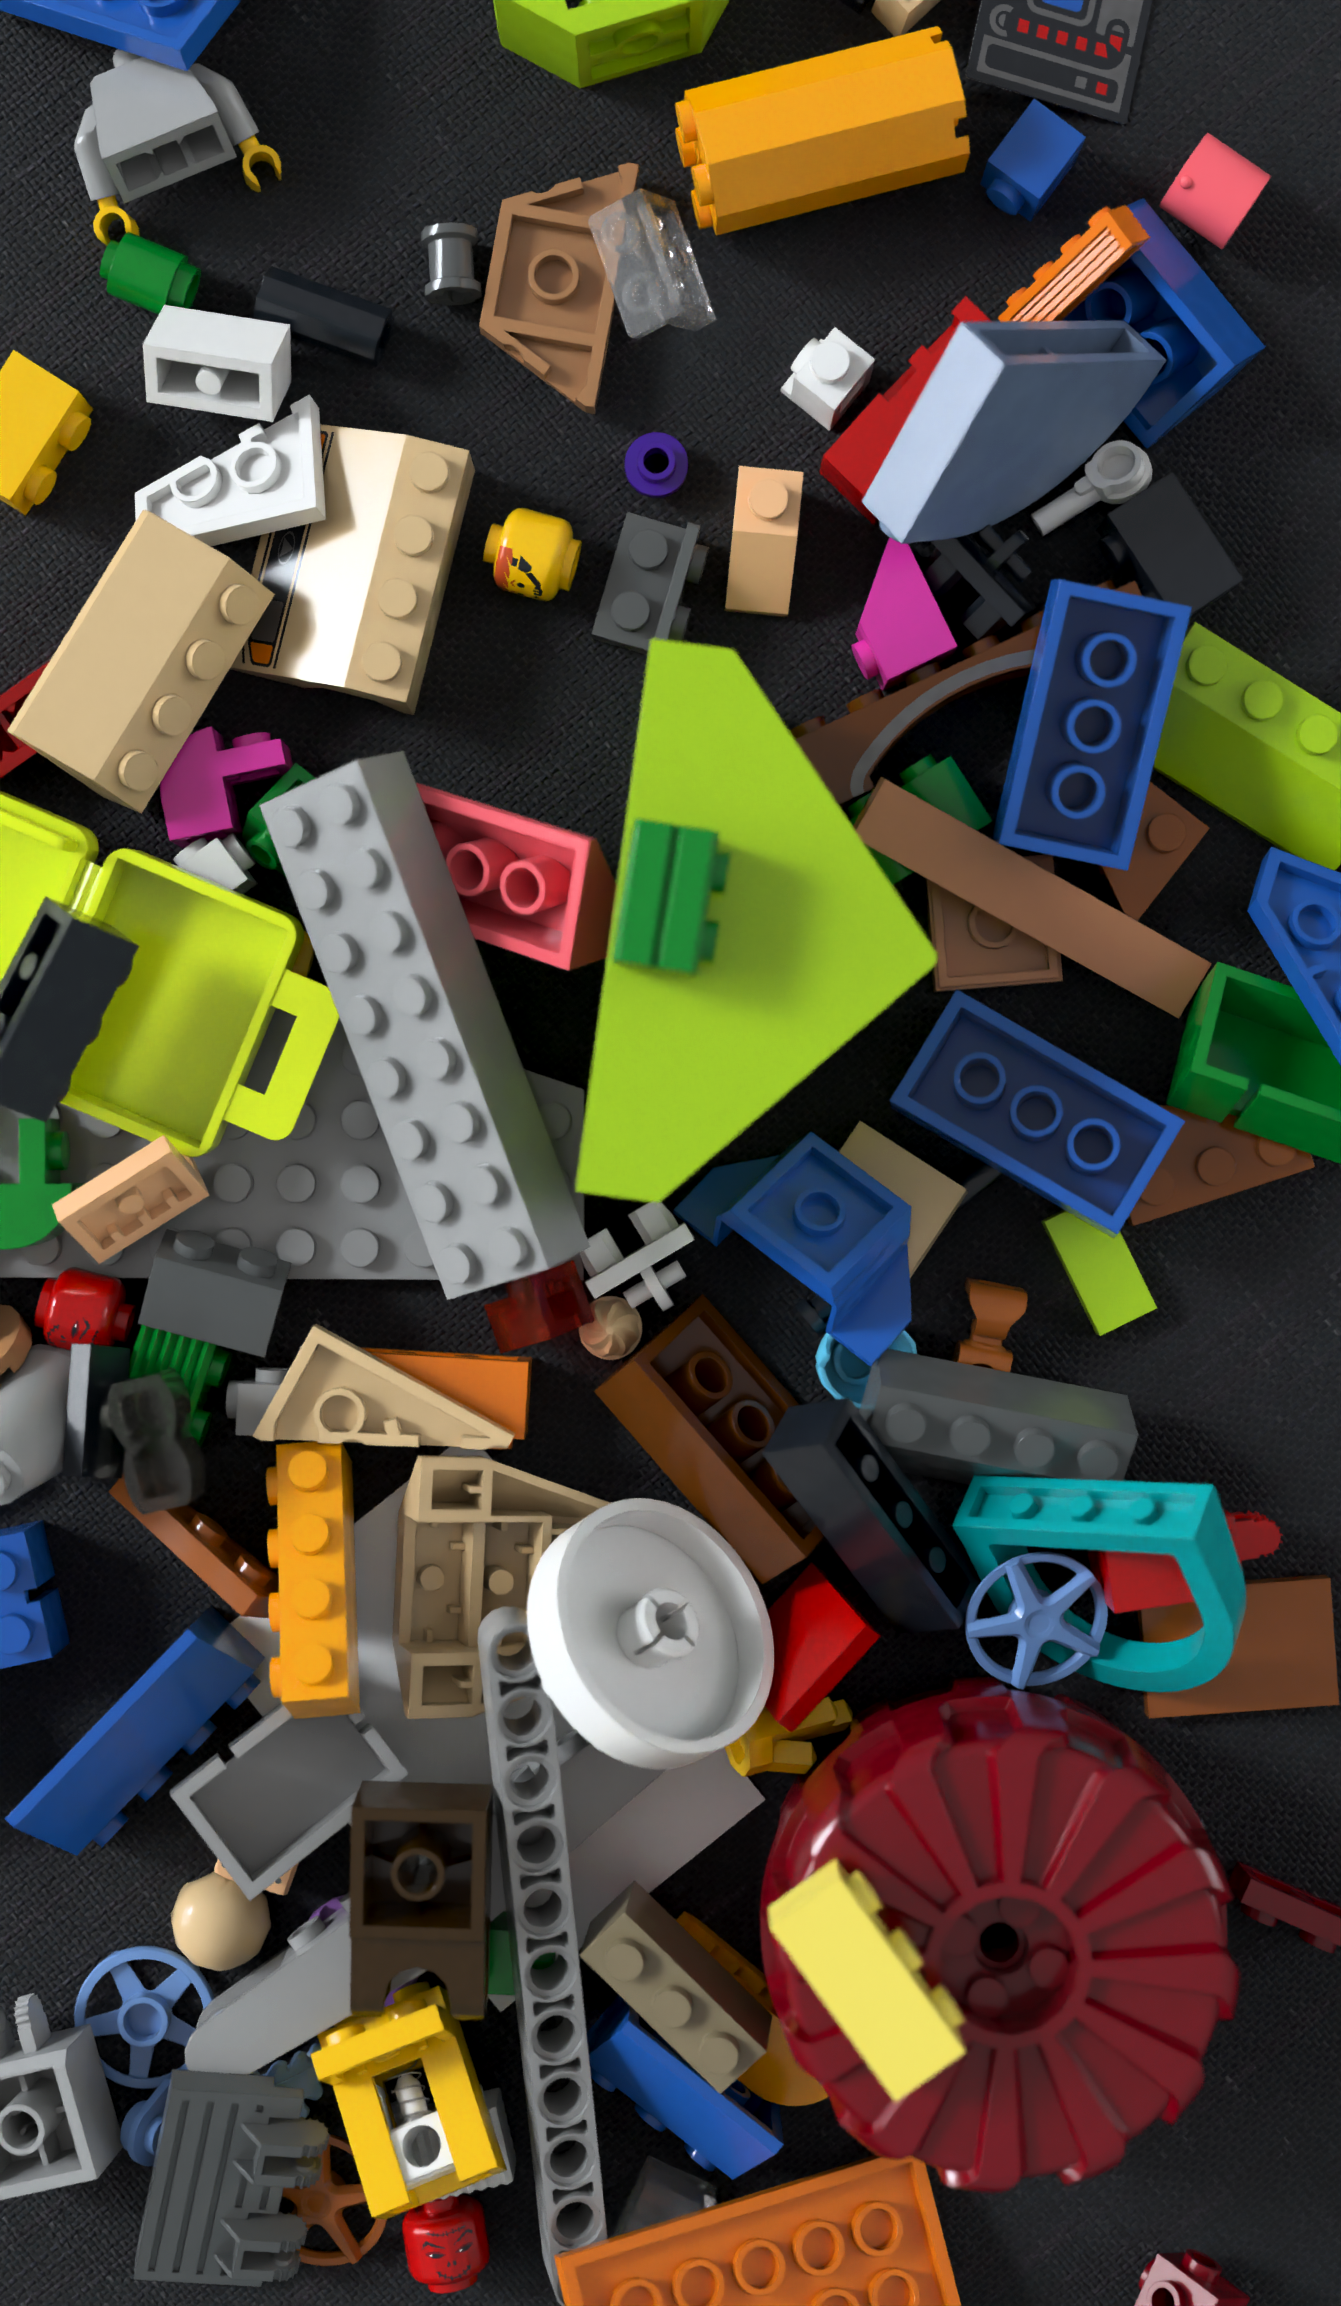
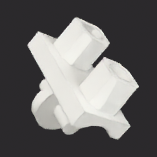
M660 1201L659 1203L649 1202L628 1215L645 1245L627 1256H623L607 1228L588 1238L590 1248L580 1252L584 1267L590 1276L585 1281V1284L594 1299L640 1273L643 1281L623 1292L632 1309L651 1297L655 1298L663 1312L674 1306L666 1289L687 1277L677 1260L658 1272H655L652 1265L695 1239L686 1223L678 1224L673 1214Z

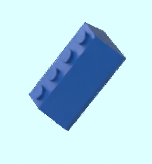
M211 1605L14 1808L5 1820L15 1829L76 1856L92 1839L102 1848L129 1819L121 1809L136 1794L146 1802L173 1774L165 1764L174 1754L182 1748L191 1756L217 1728L209 1718L225 1702L235 1710L261 1683L253 1673L265 1657Z

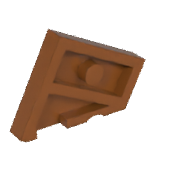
M1149 782L1128 871L1096 864L1100 875L1104 874L1120 908L1119 911L1137 921L1210 829L1152 782Z

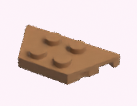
M635 163L619 165L618 172L581 182V178L578 177L557 183L552 189L544 193L530 191L502 200L479 323L480 332L483 336L584 412L590 414L596 413L639 177V164Z

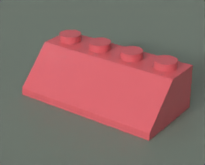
M416 783L474 939L568 971L607 958L617 885L597 839Z

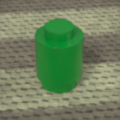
M127 232L120 242L111 240L107 245L100 265V277L107 279V293L109 295L159 315L164 305L191 309L199 287L201 269L188 264V256Z

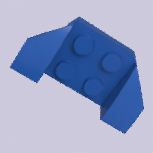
M811 1131L791 1144L778 1156L713 1168L690 1194L673 1209V1214L716 1247L732 1230L736 1231L828 1302L832 1309L825 1332L870 1367L911 1323V1288L907 1243L910 1236L912 1206Z

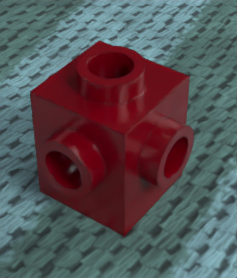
M1187 2249L1185 2253H1158L1156 2258L1149 2262L1141 2274L1139 2280L1141 2292L1134 2306H1247L1250 2297L1220 2275L1222 2267L1214 2259L1200 2251Z

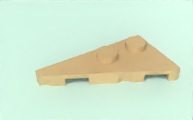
M315 1324L255 1430L253 1437L260 1441L279 1439L318 1441V1443L329 1444L354 1442L379 1446L419 1447L420 1445L486 1450L488 1448L507 1449L516 1433L324 1327Z

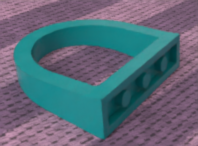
M973 1476L952 1527L960 1538L981 1581L1002 1563L1017 1556L1028 1554L1026 1546L1170 1554L1177 1559L1199 1608L1204 1626L1188 1637L1163 1643L1133 1641L1105 1632L1100 1642V1652L1098 1655L1090 1657L1075 1672L1109 1685L1130 1690L1175 1692L1200 1686L1212 1680L1226 1667L1231 1658L1244 1619L1247 1595L1242 1568L1214 1485ZM1033 1563L1024 1565L1037 1589L1052 1594L1041 1580ZM1006 1573L995 1581L987 1591L994 1606L1001 1615L1008 1613L1009 1605L1014 1599ZM1068 1609L1064 1613L1065 1621L1089 1635L1092 1625ZM1046 1642L1040 1651L1059 1664L1076 1653L1075 1650L1054 1642Z

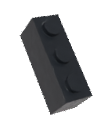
M47 896L42 901L0 982V1106L47 1123L56 1104L61 1102L66 1096L71 1084V1075L86 1047L96 1039L101 1028L102 1016L117 988L129 977L133 965V957L139 948L137 944L110 924Z

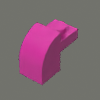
M212 726L189 735L160 784L161 802L169 841L184 848L203 837L207 842H211L215 838L222 840L231 833H234L236 837L241 836L242 827L233 786L284 775L293 766L290 748L280 738L271 740L270 733L267 732L252 733L234 738L232 740L233 748L226 750L223 736Z

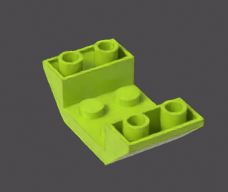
M493 0L498 35L503 47L578 88H584L701 53L729 0H583L578 7L569 10L565 0Z

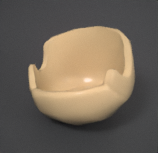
M215 1872L193 1882H187L180 1890L171 1913V1923L177 1947L192 1964L215 1971L231 1970L247 1963L259 1953L271 1928L268 1901L264 1893L261 1892L249 1901L235 1881L226 1879Z

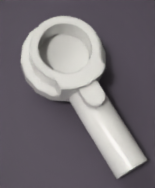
M1124 440L1112 441L1103 445L1094 454L1092 460L1085 464L1086 476L1078 480L1072 489L1031 514V518L1041 535L1045 536L1100 500L1109 504H1124L1147 489L1152 480L1153 470L1147 453L1135 444Z

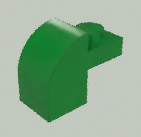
M19 1118V1183H0V1250L39 1245L54 1239L66 1230L58 1222L52 1204L86 1183H61L60 1170H67L69 1166L70 1141L68 1133L60 1131V1119L49 1118L47 1123L34 1118Z

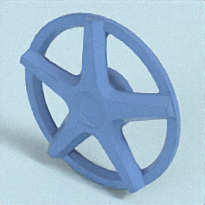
M1028 1553L1002 1563L981 1581L972 1595L965 1618L966 1638L974 1658L992 1676L1010 1683L1018 1689H1024L1026 1686L1044 1685L1072 1674L1085 1664L1090 1657L1098 1655L1100 1652V1642L1107 1625L1108 1606L1105 1604L1104 1590L1100 1582L1081 1562L1059 1553ZM1038 1562L1055 1563L1076 1572V1576L1054 1593L1049 1594L1044 1590L1037 1589L1024 1565ZM1007 1573L1014 1599L1009 1605L1008 1613L986 1619H977L978 1608L984 1595L995 1581ZM1088 1589H1090L1093 1596L1095 1611L1089 1635L1083 1633L1064 1619V1613ZM1016 1637L1018 1639V1647L1013 1670L993 1661L981 1647L978 1638ZM1046 1642H1054L1076 1651L1070 1658L1057 1666L1032 1672L1041 1648Z
M136 1946L111 1953L90 1972L77 1996L74 2012L75 2027L91 2024L94 2037L120 2034L130 2044L129 2076L114 2070L100 2058L105 2077L123 2086L137 2089L158 2088L164 2079H171L172 2072L159 2077L148 2078L154 2047L161 2039L187 2046L191 2034L196 2029L175 2017L172 2013V2007L191 1982L199 1993L203 2009L215 1999L211 1987L201 1973L199 1966L192 1964L184 1956L166 1948ZM137 1959L157 1960L167 1963L177 1970L154 1990H147L127 1962ZM110 1971L122 1997V2006L117 2010L85 2019L87 2001L93 1987L105 1973ZM184 2063L181 2067L177 2068L176 2070H188V2068Z

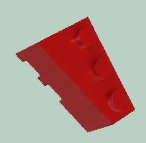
M966 296L952 310L951 313L954 315L951 326L928 349L924 345L920 346L908 360L912 366L883 395L879 393L823 455L820 473L873 525L878 519L862 503V500L960 323L992 322Z

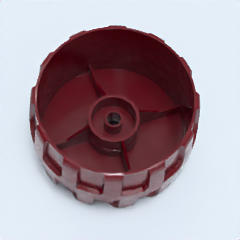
M995 1677L952 1678L946 1688L919 1693L895 1703L888 1698L878 1701L852 1718L850 1722L851 1730L844 1734L825 1753L813 1769H809L806 1774H799L781 1806L778 1829L767 1860L760 1901L762 1957L772 2002L794 2060L801 2069L821 2084L831 2100L838 2122L858 2141L874 2153L885 2158L902 2160L912 2157L937 2167L942 2183L947 2186L972 2191L998 2193L1014 2187L1020 2178L1057 2173L1062 2182L1069 2185L1115 2167L1121 2161L1125 2152L1126 2142L1142 2132L1157 2118L1168 2124H1173L1181 2116L1203 2086L1204 2071L1201 2060L1210 2043L1217 2021L1233 2020L1239 1990L1240 1973L1227 1949L1226 1903L1232 1899V1895L1208 1835L1186 1796L1157 1760L1134 1739L1101 1714L1069 1696L1058 1694L1051 1698L1004 1687ZM834 1859L838 1860L848 1876H851L856 1871L862 1873L882 1903L883 1907L875 1912L890 1934L898 1928L904 1931L924 1962L921 1967L916 1969L931 1991L942 1985L952 1997L965 2019V2022L958 2026L965 2053L897 2102L894 2101L770 1929L768 1907ZM1001 1922L1012 1926V1933L1004 1943L990 1946L980 1942L981 1933L990 1924Z

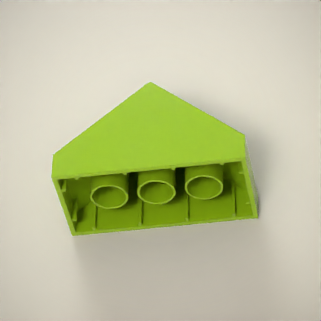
M651 638L575 1192L659 1203L936 964L937 954L734 649ZM635 819L720 832L717 850L731 852L724 894L710 892L706 920L720 922L713 964L699 962L697 977L613 964V952Z

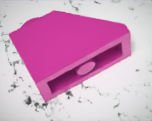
M890 537L855 633L858 642L851 645L856 662L864 677L869 680L876 676L882 691L904 681L907 675L928 664L937 661L942 663L950 659L957 648V644L909 544H902Z

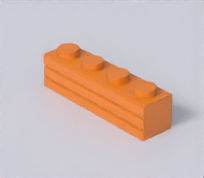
M1123 205L1112 210L1108 206L1104 207L1088 221L1091 228L1082 236L1080 234L1075 235L1060 248L1063 255L1055 263L1051 260L1033 274V278L1036 281L1028 289L1022 287L1007 299L1006 303L1009 307L998 319L1000 322L1063 321L1146 243L1150 236L1142 228L1137 218L1133 216L1134 214L1128 206Z

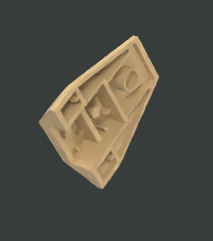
M418 1455L398 1512L392 1641L406 1718L473 1717L485 1712L477 1640L478 1628L481 1622L492 1610L503 1606L517 1607L527 1613L531 1581L535 1569L549 1545L564 1531L611 1502L482 1456ZM523 1632L507 1634L499 1642L497 1653L502 1656H511L518 1653L526 1643L527 1634ZM525 1697L516 1698V1699H514V1700L511 1701V1702L520 1700V1699L525 1698Z

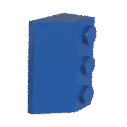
M1142 198L1127 206L1134 214L1133 216L1140 222L1142 228L1148 233L1150 239L1063 321L1125 320L1166 359L1147 391L1123 420L1147 449L1224 387L1265 346L1151 206Z
M619 1994L588 2031L587 2043L591 2078L602 2088L610 2092H614L618 2088L636 2102L635 2110L651 2127L661 2132L668 2128L686 2142L684 2147L687 2153L704 2169L714 2171L717 2167L733 2180L774 2156L783 2146L779 2104L759 2097L738 2079L719 2094Z

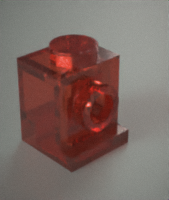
M574 1260L504 1284L508 1296L484 1305L501 1353L552 1339L595 1321Z

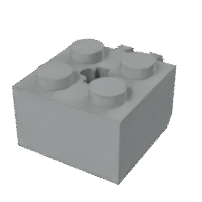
M34 1993L17 1997L18 2001H15L14 2017L16 2019L15 2024L18 2026L17 2031L20 2040L14 2041L10 2023L6 2018L7 2013H5L4 2007L0 2003V2200L96 2180L123 2148L120 2140V2127L91 2024L51 2032L46 2013L43 2011L41 1999Z

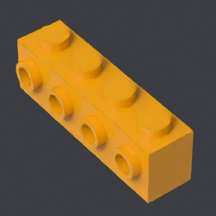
M313 1441L276 1445L277 1466L268 1467L266 1471L268 1501L270 1506L277 1505L278 1529H269L267 1535L270 1567L279 1568V1592L270 1593L268 1602L272 1632H280V1657H272L270 1660L272 1695L274 1698L281 1697V1703L294 1719L360 1713L352 1461L343 1443L329 1444Z

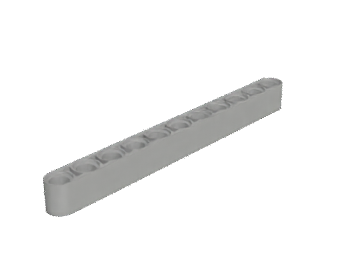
M503 1606L492 1610L484 1617L478 1628L477 1640L492 1782L494 1785L493 1792L542 2256L557 2302L561 2306H565L554 2255L608 2238L553 1701L543 1688L542 1679L535 1664L528 1633L527 1613L517 1607ZM513 1632L527 1634L526 1643L518 1653L511 1656H502L497 1653L499 1642L507 1634ZM519 1697H530L533 1699V1705L524 1717L518 1719L504 1717L507 1705L514 1699ZM527 1761L540 1763L536 1775L525 1782L510 1780L514 1769L520 1764ZM534 1825L546 1827L543 1837L538 1842L531 1845L517 1843L519 1836L527 1828ZM540 1889L552 1891L549 1900L538 1907L524 1906L527 1898L533 1892ZM545 1953L559 1954L556 1961L550 1967L544 1969L531 1968L534 1960ZM554 2015L564 2016L562 2023L557 2028L550 2031L538 2030L540 2024L545 2019ZM560 2078L570 2079L568 2085L557 2092L545 2091L547 2086L554 2080ZM567 2140L576 2141L575 2145L568 2151L552 2153L559 2143ZM582 2202L581 2206L571 2213H559L561 2209L570 2203Z

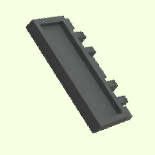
M172 2069L135 2255L133 2280L261 2287L262 2281L273 2282L276 2279L281 2282V2280L288 2281L289 2278H294V2274L298 2273L301 2261L300 2251L296 2249L300 2250L301 2245H304L308 2228H306V2222L302 2221V2217L296 2216L297 2214L292 2215L290 2212L283 2214L278 2211L283 2188H294L295 2186H299L301 2189L302 2187L309 2188L310 2185H315L317 2180L319 2181L323 2163H321L322 2158H319L317 2155H322L323 2151H326L330 2133H328L329 2128H326L324 2123H320L318 2119L312 2120L309 2118L305 2120L304 2117H300L304 2100V2089L274 2087V2077Z

